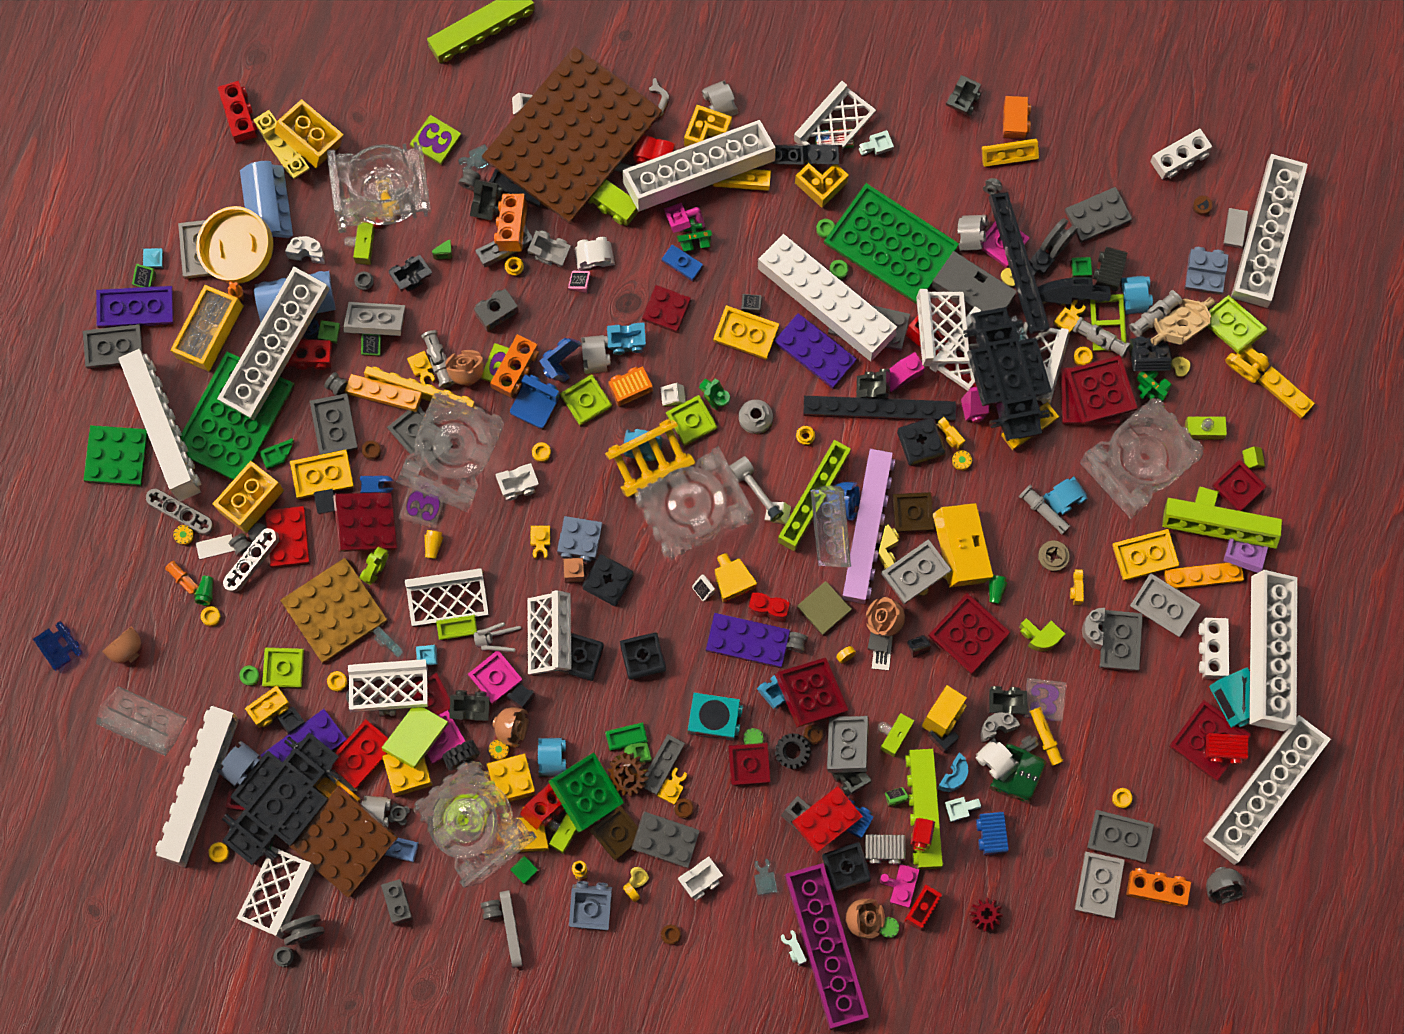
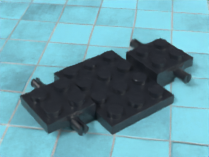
M1006 307L972 313L970 318L973 329L964 330L963 334H965V338L975 336L979 348L970 349L967 351L982 406L997 404L996 408L999 419L990 420V427L1001 426L1006 442L1042 434L1040 419L1049 418L1050 413H1048V410L1040 411L1036 396L1049 394L1052 390L1037 339L1019 340L1016 328H1023V321L1012 322Z
M310 732L298 743L290 736L286 738L287 740L284 743L293 750L283 762L270 751H267L231 795V798L245 810L237 820H234L228 813L222 818V821L230 826L228 834L222 841L253 866L263 855H266L272 862L276 860L275 858L278 855L270 847L277 836L292 846L328 800L315 788L326 777L334 784L338 782L337 780H340V777L332 771L340 756Z

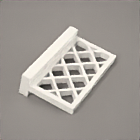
M841 81L794 134V141L797 144H809L807 142L809 137L818 136V142L821 144L820 136L831 135V145H842V148H844L876 110L848 89L847 84ZM849 95L854 99V105H843V99ZM855 108V117L845 118L844 109ZM857 108H865L869 113L866 116L858 117ZM842 110V118L832 119V111ZM856 121L855 129L846 130L845 122ZM843 122L844 130L833 131L832 123ZM822 123H830L831 131L820 132L819 126ZM844 134L845 140L842 143H834L833 135Z
M920 289L916 298L922 365L969 363L967 351H969L968 337L965 338V334H963V331L967 330L964 293L928 292L927 289ZM931 298H938L942 303L935 307L931 303ZM950 298H959V305L956 308L948 302ZM944 304L952 310L948 316L939 310ZM935 313L944 319L939 325L932 320V316ZM954 313L961 318V322L958 325L950 319ZM945 322L954 328L949 334L941 328ZM937 330L945 336L941 342L934 338V333ZM956 330L963 336L960 342L951 336ZM947 339L956 345L951 351L943 345ZM938 348H941L947 354L944 358H936L935 351ZM959 348L964 352L965 358H958L953 352Z
M974 307L966 317L967 330L973 329L970 315L981 311L977 307ZM957 330L952 335L958 342L963 339L962 334ZM948 340L944 346L951 351L956 345ZM978 342L977 344H968L969 349L979 348ZM959 348L953 352L954 355H956L957 350H960ZM941 349L936 358H944L947 354ZM970 362L968 363L969 369L960 370L958 363H955L956 371L947 370L944 367L946 364H931L930 369L935 372L937 370L967 391L975 383ZM970 373L971 381L969 384L961 379V374Z
M1027 322L1024 324L1020 340L1029 339L1026 335L1028 330ZM1050 328L1047 332L1038 333L1039 335L1034 337L1037 340L1041 338L1046 345L1040 348V353L1046 349L1051 353L1050 358L1043 361L1052 392L1036 396L1037 401H1041L1043 404L1046 402L1051 404L1070 337L1069 330L1061 328V330ZM1049 333L1056 334L1055 341L1049 344L1044 339V336Z
M482 568L405 580L412 626L436 623V620L475 614V617L489 615ZM480 581L481 589L477 595L467 589L472 582ZM452 585H459L463 588V591L457 598L448 592ZM437 587L444 591L438 601L429 595L432 589ZM423 589H429V591L426 593ZM420 590L425 594L419 604L412 600L411 591ZM465 591L474 596V599L468 606L459 600ZM446 593L455 599L449 609L440 603ZM427 596L436 602L430 612L420 606ZM476 599L483 603V612H475L470 609ZM457 602L466 607L462 615H456L451 612V609ZM438 604L447 610L442 618H437L431 614ZM420 607L428 615L423 621L415 622L414 613ZM468 610L472 612L470 614H465Z
M557 590L552 591V594L528 598L529 675L557 670H571V593ZM552 599V608L550 610L547 605ZM535 602L541 605L537 612L534 611ZM545 609L548 614L543 620L540 616ZM552 618V627L550 628L547 624ZM537 620H538L541 625L539 626L538 630L536 631V630H535V623H536ZM546 629L548 633L543 639L540 635ZM551 637H552V647H550V646L547 644V643L549 642V640L551 639ZM538 639L541 642V644L536 650L535 642ZM546 648L548 653L543 658L540 654ZM551 656H552V666H550V665L547 663V662L549 661V659L551 658ZM538 658L541 661L539 667L535 669V662Z
M426 659L348 665L350 712L428 707V667ZM423 676V681L418 686L411 681L414 677ZM395 678H402L404 680L399 687L392 683ZM376 679H382L385 682L379 689L372 684ZM354 681L366 683L360 690L354 687ZM407 684L414 688L408 695L402 691ZM388 685L395 690L389 696L382 692ZM368 687H371L375 692L368 698L363 692ZM419 692L423 695V701H414L412 697ZM398 693L401 694L404 699L401 702L395 703L392 699ZM378 695L385 699L381 704H375L372 700ZM359 696L366 700L362 705H354V700Z
M271 847L274 853L281 855L283 863L273 866L272 860L266 857L237 919L282 939L284 934L281 933L280 927L290 922L315 868L310 862ZM292 862L300 863L298 870L290 874L288 864ZM285 866L287 875L277 879L275 869ZM272 871L274 881L265 884L263 880L265 873ZM289 879V889L281 891L279 882ZM276 884L278 893L269 897L266 887ZM263 889L265 899L256 902L254 897L256 891ZM280 897L282 902L280 907L273 910L270 900ZM267 902L270 911L260 915L257 906ZM254 907L257 916L252 919L245 918L247 910ZM271 915L273 922L270 928H267L263 925L261 918Z

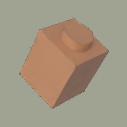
M583 558L564 559L565 583L585 582Z

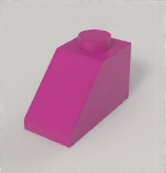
M916 353L900 360L890 368V392L924 374L925 367Z
M977 387L970 388L961 399L965 420L980 422L989 413V405L982 406Z

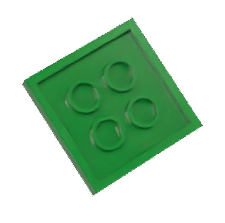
M90 425L83 481L87 483L142 486L148 438L146 429Z
M594 752L548 781L578 832L584 830L624 803Z

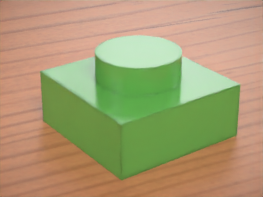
M321 321L318 340H331V343H337L340 323Z

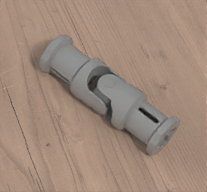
M1171 290L1167 297L1156 302L1148 312H1144L1138 321L1129 325L1132 333L1136 337H1142V334L1147 329L1154 327L1155 318H1157V321H1160L1170 314V310L1175 306L1182 304L1181 297L1174 290Z
M1082 317L1078 319L1073 329V332H1079L1086 336L1087 340L1096 343L1108 351L1112 350L1119 354L1121 358L1125 357L1131 346L1130 343L1117 339L1116 335L1101 327L1084 321Z
M430 330L423 333L421 337L427 345V354L431 356L430 362L434 373L438 376L439 388H447L455 382L449 378L445 364L447 358L444 354L443 346L439 343L437 330Z

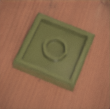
M826 581L797 605V608L822 636L851 611V608Z

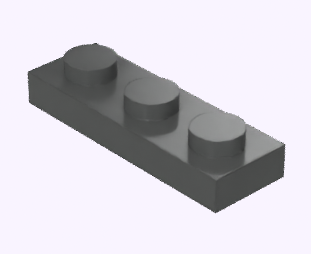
M526 226L522 249L530 246L533 239ZM494 241L475 250L484 268L518 252L499 251L498 245Z
M667 734L648 768L649 772L645 774V776L649 777V780L644 781L647 785L644 789L655 795L658 794L685 743Z

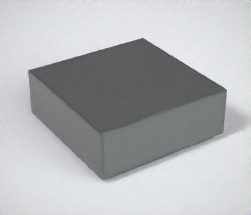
M871 632L867 650L886 653L890 636L883 637Z

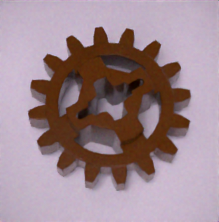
M626 752L614 757L615 760L610 762L612 767L607 769V771L611 772V775L608 777L613 780V785L617 786V792L622 790V795L629 794V796L641 792L642 788L647 786L644 781L649 780V777L645 776V773L649 772V770L643 768L646 763H640L641 757L634 758V753L627 754Z

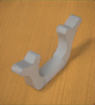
M654 78L653 85L649 88V91L651 93H659L662 96L658 105L662 110L660 115L662 116L669 101V95L667 91L658 85L656 78Z

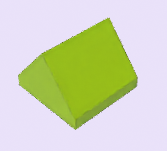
M1254 446L1242 451L1244 463L1249 469L1265 467L1262 448Z

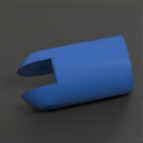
M360 476V493H389L394 489L390 487L383 488L384 481H394L390 476Z

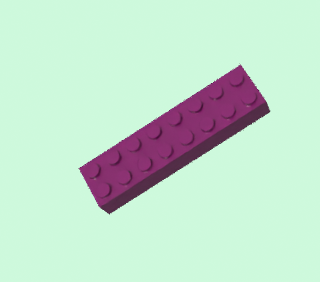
M824 864L785 874L786 884L829 1030L868 1019V1012Z

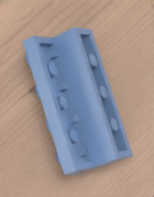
M258 161L246 165L240 170L245 208L256 213L267 223L272 237H292L293 232L284 167L273 165L271 161Z
M329 271L309 274L330 288L316 313L336 310ZM286 278L255 284L254 294L260 322L263 321Z

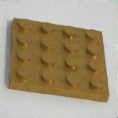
M346 558L340 560L280 600L322 664L387 622L386 617Z

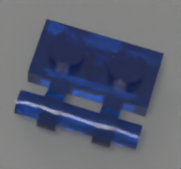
M62 621L55 624L58 631L54 634L48 628L33 639L55 671L71 661L68 655L71 651L76 656L83 653L79 647V642L73 639L68 626H64ZM64 638L68 645L62 647L58 640Z

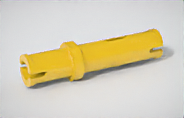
M1038 707L1029 711L1043 742V750L1046 749L1051 765L1063 762L1056 746L1058 743L1054 741L1042 708Z
M583 861L574 862L572 871L576 879H585L588 871L586 864Z

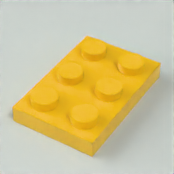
M726 305L713 342L767 360L779 324Z
M347 450L290 461L297 499L314 496L316 491L333 488L334 492L354 488Z
M1168 529L1112 544L1123 581L1179 567Z

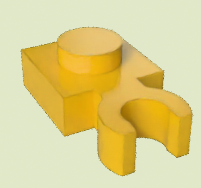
M1074 300L1070 310L1065 307L1053 324L1060 329H1068L1070 333L1080 318L1077 315H1081L1086 306L1083 305L1081 309H1076L1077 300Z
M425 351L407 358L415 377L421 375V384L426 385L424 382L426 378H430L433 383L435 382L434 375L428 372L432 370V366Z
M944 417L938 421L937 426L946 434L948 444L951 447L955 446L957 450L964 445V438L953 426H950Z
M531 526V546H536L533 550L534 559H537L538 552L544 553V559L548 557L545 546H550V526Z
M1075 570L1073 574L1074 586L1070 588V599H1073V605H1081L1083 603V570Z
M674 768L672 771V780L665 779L657 797L675 805L684 788L679 784L685 781L687 773L684 772L683 776L678 778L676 776L678 768Z

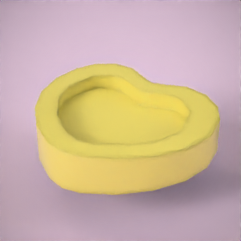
M1010 267L1002 271L1001 279L1009 287H1014L1013 276Z
M1176 357L1171 361V366L1175 369L1177 377H1183L1188 373L1190 362L1187 359Z
M634 867L630 872L631 878L629 883L632 887H640L647 882L648 874L643 868Z

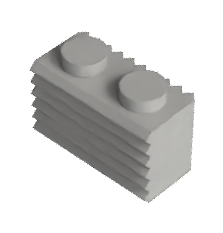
M866 835L865 860H868L869 864H881V861H889V864L893 865L901 864V861H905V835Z

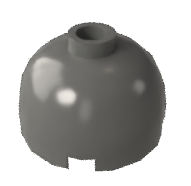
M1226 867L1217 868L1209 876L1206 883L1207 894L1212 903H1216V900H1222V903L1232 902L1241 898L1244 890L1247 892L1242 875L1238 871Z

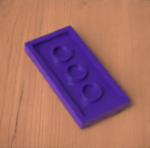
M160 286L96 290L97 327L174 324L173 287Z
M799 313L774 340L778 347L832 389L857 361L854 356Z
M714 613L706 651L781 668L790 630Z
M323 709L267 751H270L283 762L293 750L284 743L289 736L298 743L310 732L332 751L341 746L347 739L325 709Z

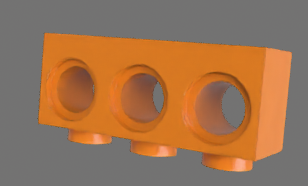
M502 194V201H499L498 204L500 216L496 219L498 231L494 234V243L498 245L499 251H522L528 207L525 194Z
M517 334L490 382L491 388L512 398L514 393L517 394L521 388L520 382L524 375H528L530 371V363L532 361L535 362L539 355L538 345ZM525 347L530 349L529 353L522 354L520 352V350ZM513 364H520L521 368L513 370L511 366ZM505 380L512 381V384L508 387H505L502 385V382Z
M1136 868L1135 871L1132 870L1129 874L1126 896L1186 907L1188 905L1191 882L1186 881L1185 877L1174 876V878L1166 877L1167 874L1155 872V875L1148 874L1147 870ZM1136 878L1143 880V888L1135 886L1134 881ZM1155 882H1159L1163 885L1162 892H1158L1155 890ZM1174 886L1182 888V896L1174 893Z

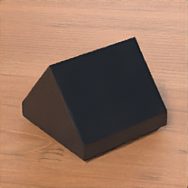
M925 635L907 641L913 658L931 651L930 642Z

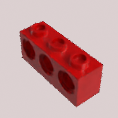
M238 80L217 87L235 143L257 137L255 130H258L254 119L251 120L250 117L253 111L250 102L246 103L245 97H248L245 86L241 87ZM232 93H238L235 97H229ZM243 109L240 114H235L236 110ZM242 126H248L246 130H240Z
M300 340L284 369L289 367H296L301 370H305L307 367H315L317 370L331 368L333 349L331 340ZM301 352L307 353L305 358H298ZM319 353H326L323 359L317 358Z
M548 784L524 806L520 815L538 830L542 825L546 827L552 821L551 817L554 814L558 816L564 810V807L550 784Z

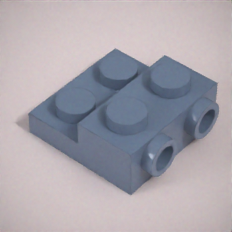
M1203 247L1191 249L1188 257L1185 289L1222 295L1225 274L1227 272L1228 255L1224 254L1222 250L1207 252Z
M564 516L557 550L558 555H561V558L564 559L575 557L583 558V562L596 561L602 522Z
M577 881V884H573L569 927L608 930L612 887H608L607 883H597L596 886H590L586 881Z

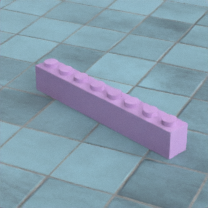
M874 449L869 451L842 599L846 601L865 604L866 598L870 599L872 588L868 587L869 580L874 578L875 569L871 568L872 563L877 561L878 556L875 546L876 543L880 544L882 532H878L879 525H883L885 514H882V508L887 507L888 496L885 495L886 488L890 489L892 480L888 475L889 470L893 471L895 459H892L893 453Z

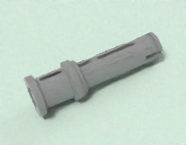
M1031 485L1019 495L1020 499L1023 498L1031 506L1032 510H1037L1061 535L1070 527L1044 502V497L1039 496L1032 489Z

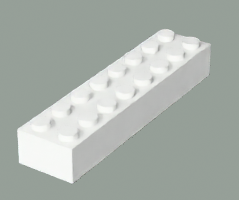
M758 120L623 170V183L639 212L775 161V146L761 121Z
M1271 154L1265 168L1231 298L1266 308L1271 303L1308 164Z
M784 234L758 259V269L870 362L896 336V325Z
M293 267L217 399L221 403L255 420L329 292L330 288L325 283Z
M140 349L119 357L118 359L169 490L179 501L200 493V479L197 474L195 475L193 471L195 468L194 464L186 454L188 452L187 446L184 441L182 442L180 438L182 433L178 425H175L173 421L175 416L172 409H169L167 405L169 400L161 390L163 385L160 378L154 372L156 367L153 361H150L148 355L143 354Z
M1263 570L1251 576L1250 724L1285 731L1296 726L1297 577Z
M211 706L210 710L205 712L203 719L205 721L204 727L198 731L197 746L192 748L190 765L185 767L183 773L185 779L183 784L178 786L176 792L178 798L176 803L171 805L169 814H171L170 820L164 824L162 831L164 833L162 841L159 840L156 846L159 858L182 867L187 865L219 776L217 769L222 768L221 763L226 757L239 721L234 713Z
M1298 715L1296 717V726L1284 732L1203 841L1234 865L1238 863L1331 739Z

